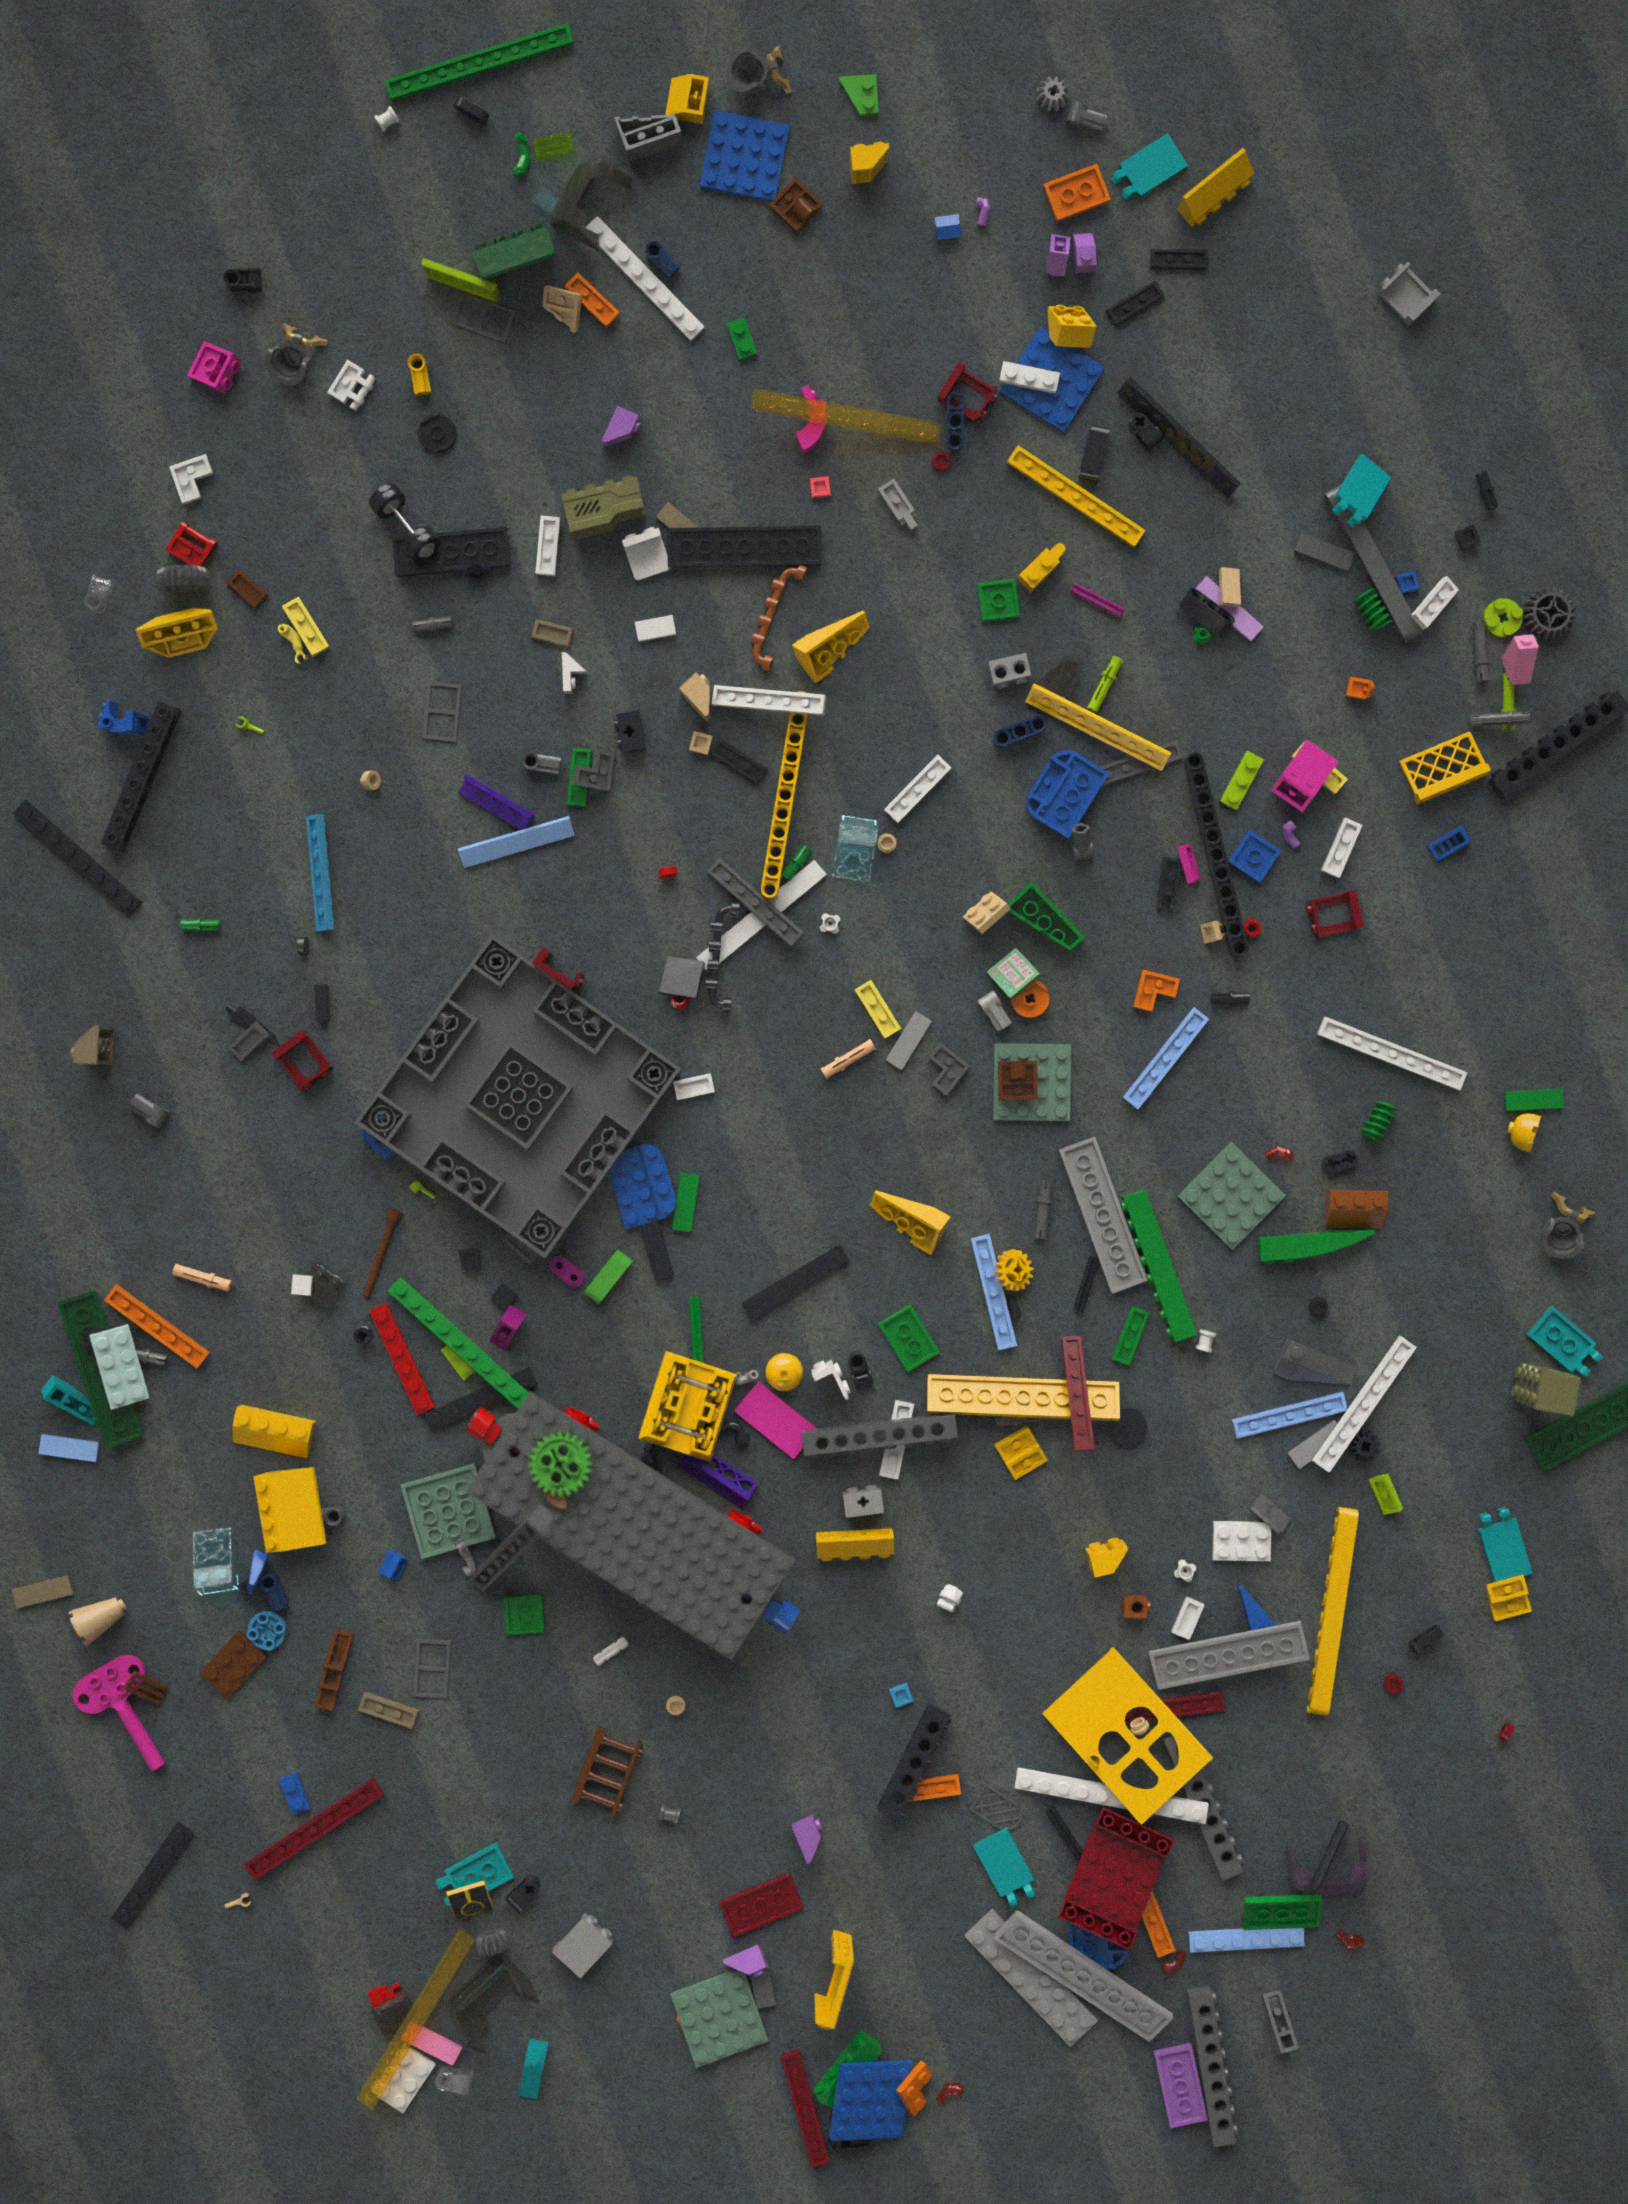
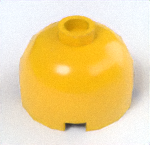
M1528 1113L1521 1114L1514 1123L1510 1122L1507 1133L1511 1134L1510 1140L1516 1148L1531 1152L1541 1116Z
M780 1353L774 1355L768 1361L765 1376L768 1383L774 1389L790 1391L800 1384L803 1378V1367L796 1356L789 1353Z

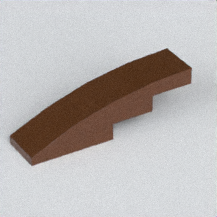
M338 1629L334 1630L314 1707L334 1711L353 1633Z

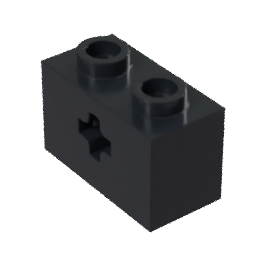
M639 710L616 714L617 720H614L615 731L620 733V739H617L619 750H623L624 754L646 751ZM628 728H631L632 731H635L632 733V737H628V735L625 734L628 731Z

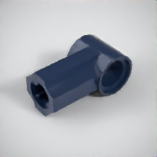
M653 240L647 243L645 248L646 259L653 263L669 279L672 278L681 268V265L662 248L658 241ZM653 248L659 251L655 256L649 253Z
M272 1570L265 1572L259 1582L260 1588L265 1592L273 1611L282 1609L289 1604V1601L279 1581V1575ZM265 1578H272L274 1580V1584H267L265 1582Z

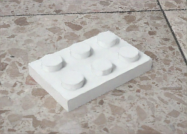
M1213 1521L1212 1559L1226 1561H1271V1527L1266 1522Z
M403 2043L371 2093L401 2113H404L436 2063L406 2043Z

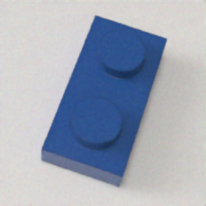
M298 1771L279 1779L292 1816L311 1808Z

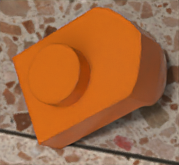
M1356 677L1348 678L1345 697L1367 700L1375 692V686L1371 680Z

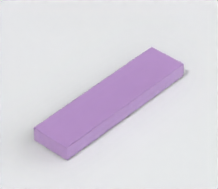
M1207 576L1195 588L1228 611L1235 618V623L1232 627L1249 642L1263 628L1241 606L1220 605V587Z

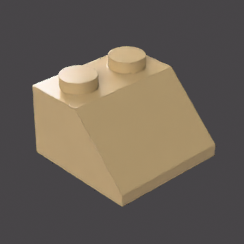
M696 672L679 689L681 695L708 722L710 720V682L703 674L699 676Z

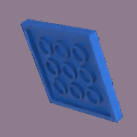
M714 110L700 188L772 202L777 195L790 125Z
M1040 326L1017 364L1060 373L1056 393L1006 383L1003 384L999 393L1064 434L1105 367L1074 347L1055 346L1049 337V331Z
M910 2060L839 2063L829 2134L830 2140L903 2138L907 2108L896 2089L911 2073L913 2063Z

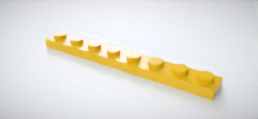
M1019 445L1008 459L1007 464L1133 548L1145 532L1143 528Z
M1035 683L1026 698V703L1160 771L1163 770L1171 755V752Z

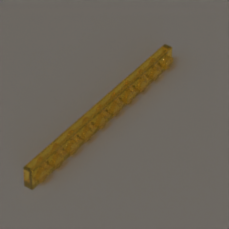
M753 389L750 410L938 444L940 440L942 423L759 389Z
M460 1928L357 2097L360 2102L372 2110L377 2105L475 1942L476 1938L464 1929Z

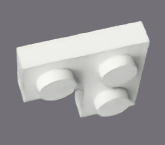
M204 454L169 466L182 504L185 505L202 499L196 480L213 475L208 456Z

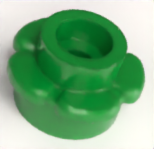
M1198 626L1194 630L1193 638L1200 644H1206L1208 640H1211L1212 632L1205 626Z

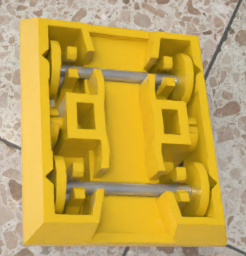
M665 1351L638 1439L710 1462L737 1374ZM713 1397L714 1401L717 1402V1405L711 1404ZM711 1422L710 1427L707 1426L704 1430L705 1423Z

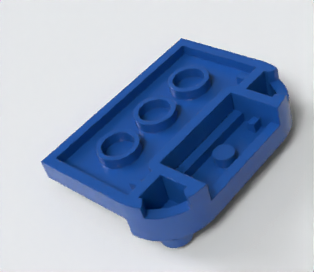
M1060 751L1051 757L1028 793L1026 810L1034 820H1038L1066 839H1069L1072 834V828L1075 824L1079 823L1109 773L1074 751Z
M648 1144L624 1150L608 1172L625 1229L666 1218L675 1208L676 1195L663 1153L657 1147Z
M1068 1922L1069 1945L1103 1968L1115 1969L1127 1958V1949Z

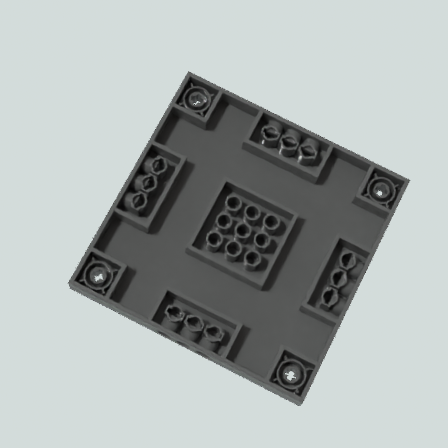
M491 934L354 1123L538 1254L547 1258L677 1077L681 1068ZM500 958V962L502 963V965H496L494 967L493 960H498ZM658 1070L659 1077L651 1079L649 1072ZM387 1114L386 1118L388 1119V1121L386 1123L382 1122L380 1124L379 1122L381 1120L379 1119V1116H385ZM544 1226L546 1228L544 1231L547 1232L546 1235L538 1236L536 1229Z

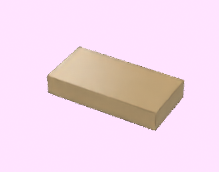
M1221 567L1219 569L1220 605L1239 607L1241 605L1239 569Z

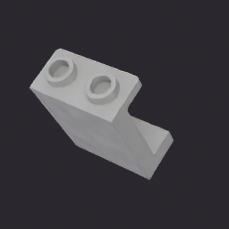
M1409 262L1404 266L1400 264L1392 272L1394 276L1391 279L1387 277L1379 285L1381 289L1377 293L1408 326L1440 296L1436 289L1431 291L1409 269L1411 265Z
M584 1913L582 1919L561 1942L558 1941L552 1953L581 1978L612 1945V1934L607 1928L602 1929L593 1915L588 1916Z

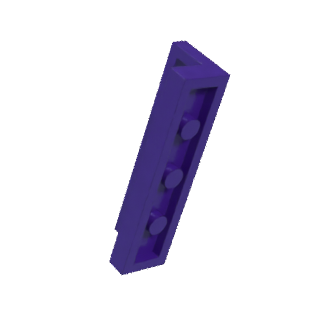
M465 774L463 778L465 781L458 793L520 830L528 828L534 817L533 813Z
M685 1454L678 1464L680 1468L740 1508L748 1501L758 1484L715 1454L712 1455L711 1461L717 1464L718 1469L709 1467V1463L706 1460L697 1459L694 1456ZM729 1471L732 1473L734 1479H727L724 1472ZM741 1482L751 1486L748 1492L741 1488Z

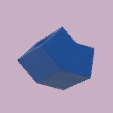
M958 214L935 217L934 225L937 240L961 237Z
M389 1549L378 1573L390 1580L398 1581L409 1559Z

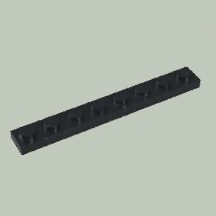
M1130 377L1123 384L1118 393L1138 413L1146 415L1153 425L1162 432L1164 438L1220 492L1229 498L1240 486L1241 482L1133 378Z
M25 799L12 813L125 914L130 916L142 903L139 898L28 800Z

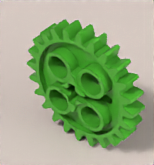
M562 1432L558 1433V1437L551 1433V1439L544 1436V1443L538 1441L539 1448H532L536 1454L529 1456L534 1460L533 1463L528 1464V1466L534 1467V1470L529 1472L530 1474H536L533 1481L539 1480L540 1483L537 1487L545 1486V1493L551 1489L552 1496L557 1491L559 1496H563L564 1491H566L567 1495H571V1489L578 1492L577 1485L584 1487L585 1485L582 1480H589L590 1478L586 1473L592 1472L588 1468V1465L593 1464V1462L588 1461L592 1454H586L589 1446L582 1447L584 1440L577 1442V1435L571 1439L570 1432H567L565 1437H563ZM562 1445H567L569 1448V1453L566 1456L560 1453ZM552 1448L555 1450L558 1459L560 1461H565L563 1467L566 1470V1472L570 1475V1479H567L562 1467H557L559 1461L556 1458V1456L552 1453ZM545 1455H549L552 1458L550 1466H546L543 1463ZM572 1462H576L579 1465V1470L576 1473L570 1470ZM555 1472H559L562 1475L560 1483H556L553 1480Z

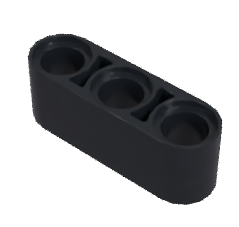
M1091 424L1078 479L1097 483L1110 428Z
M1191 588L1179 603L1180 608L1217 636H1225L1235 623V618L1228 611L1195 588Z

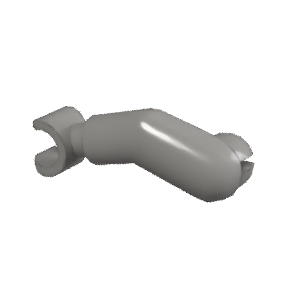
M459 1539L453 1545L459 1549L460 1555L467 1563L463 1571L469 1577L472 1573H475L477 1567L467 1545L462 1539Z

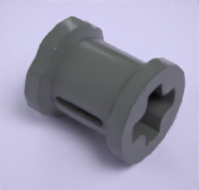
M662 1804L658 1821L664 1820L677 1826L681 1808L673 1809Z

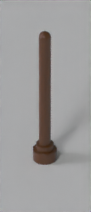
M391 1208L387 1210L386 1220L388 1222L363 1292L366 1298L370 1297L395 1223L397 1224L398 1220H401L403 1213L400 1211L395 1212L396 1210Z

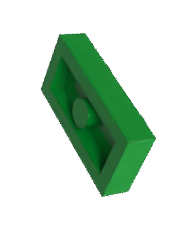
M745 317L728 322L727 327L739 361L756 356L757 351Z

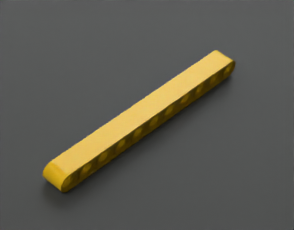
M790 713L761 885V893L768 900L775 899L779 893L808 714ZM796 716L803 718V722L799 725L793 723V719ZM797 735L800 737V741L792 743L789 740L790 737ZM789 754L797 756L795 762H789L786 758ZM786 773H792L794 778L791 781H785L783 776ZM782 792H789L791 797L788 800L781 799L780 795ZM784 810L788 813V816L785 819H780L777 817V813ZM777 829H782L785 832L782 838L774 836V832ZM779 848L782 853L780 856L774 857L771 855V850ZM770 867H776L778 874L771 876L767 871ZM767 886L775 888V892L772 895H767L764 892Z
M1337 1507L1336 1509L1338 1515L1335 1517L1333 1530H1335V1535L1332 1536V1555L1329 1556L1328 1568L1330 1569L1329 1574L1326 1576L1325 1587L1327 1589L1323 1596L1322 1606H1324L1323 1612L1321 1611L1319 1623L1321 1629L1318 1630L1317 1637L1318 1649L1315 1650L1314 1662L1316 1663L1315 1668L1312 1670L1311 1681L1313 1683L1309 1690L1308 1700H1310V1703L1307 1706L1308 1713L1328 1716L1330 1711L1358 1524V1510Z

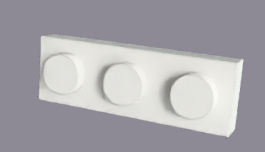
M1003 361L999 382L1055 394L1060 373Z
M541 516L536 575L555 576L560 517Z
M1447 576L1443 577L1412 613L1411 617L1423 630L1428 628L1459 589Z
M1343 818L1322 866V872L1340 878L1361 830V824L1348 818Z

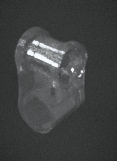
M93 574L84 601L85 605L92 612L99 614L106 609L115 581L113 579L106 580L100 578L97 574ZM99 599V604L96 607H92L93 601Z
M443 2066L437 2072L436 2087L440 2090L467 2095L471 2090L474 2072L471 2070L469 2072L464 2071L463 2068Z

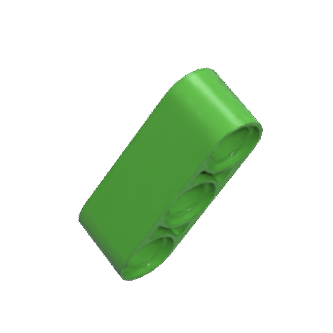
M617 1250L587 1287L584 1294L599 1305L633 1261L620 1250Z

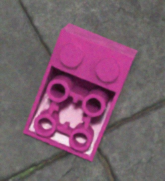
M1306 740L1275 782L1271 791L1303 812L1339 761L1309 740Z

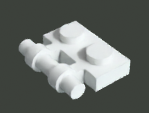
M347 360L327 393L343 404H346L350 398L353 400L350 408L357 411L358 407L362 406L365 402L364 398L368 391L373 389V383L376 378L369 374L366 380L363 379L364 369ZM357 384H360L362 387L356 395L353 391Z

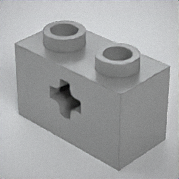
M868 1485L863 1490L852 1487L847 1488L846 1492H843L846 1518L884 1513L881 1487L877 1488V1485ZM862 1496L867 1500L864 1505L861 1502H857L861 1500Z

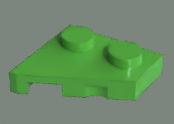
M876 74L839 77L840 84L845 89L859 116L879 115Z

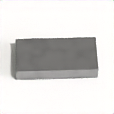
M1263 1493L1257 1497L1250 1508L1278 1534L1283 1532L1290 1520Z

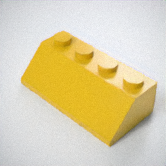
M1242 148L1183 196L1177 210L1191 227L1196 223L1198 226L1207 219L1206 215L1210 212L1216 213L1222 207V202L1225 200L1229 202L1237 195V190L1240 188L1244 190L1252 183L1251 178L1254 171L1246 150Z
M240 1405L236 1408L233 1421L232 1442L308 1459L316 1421Z
M892 1528L816 1532L817 1559L821 1558V1561H831L833 1558L840 1557V1560H850L854 1556H859L860 1559H869L872 1555H879V1558H888L890 1554H894Z

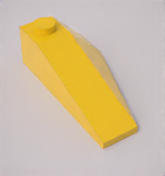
M864 611L856 613L812 632L792 645L798 662L814 683L829 675L835 669L832 664L838 657L843 659L846 656V648L850 644L855 645L867 632L870 626Z

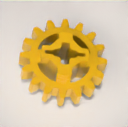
M1012 1249L1002 1252L1003 1256L997 1257L999 1262L994 1263L998 1267L997 1270H994V1273H998L996 1281L1001 1280L1000 1287L1006 1286L1005 1290L1007 1291L1025 1289V1285L1030 1284L1028 1278H1033L1030 1271L1034 1270V1268L1029 1267L1032 1261H1027L1028 1255L1022 1254L1021 1250L1016 1251Z

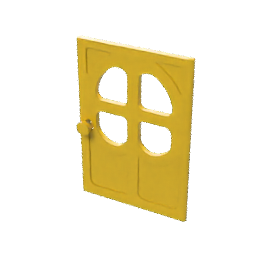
M1114 1647L1042 1713L1141 1825L1213 1759L1209 1752ZM1135 1707L1148 1708L1158 1719V1724L1142 1739H1137L1125 1725L1126 1713ZM1109 1731L1118 1732L1130 1745L1129 1752L1114 1765L1108 1764L1101 1757L1098 1750L1101 1737ZM1165 1732H1170L1174 1736L1178 1746V1763L1172 1770H1165L1148 1750L1149 1746ZM1142 1758L1158 1776V1783L1151 1789L1135 1788L1121 1779V1773L1135 1759Z

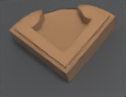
M551 1489L545 1493L552 1505L558 1508H567L565 1491L563 1496H559L558 1491L552 1496Z

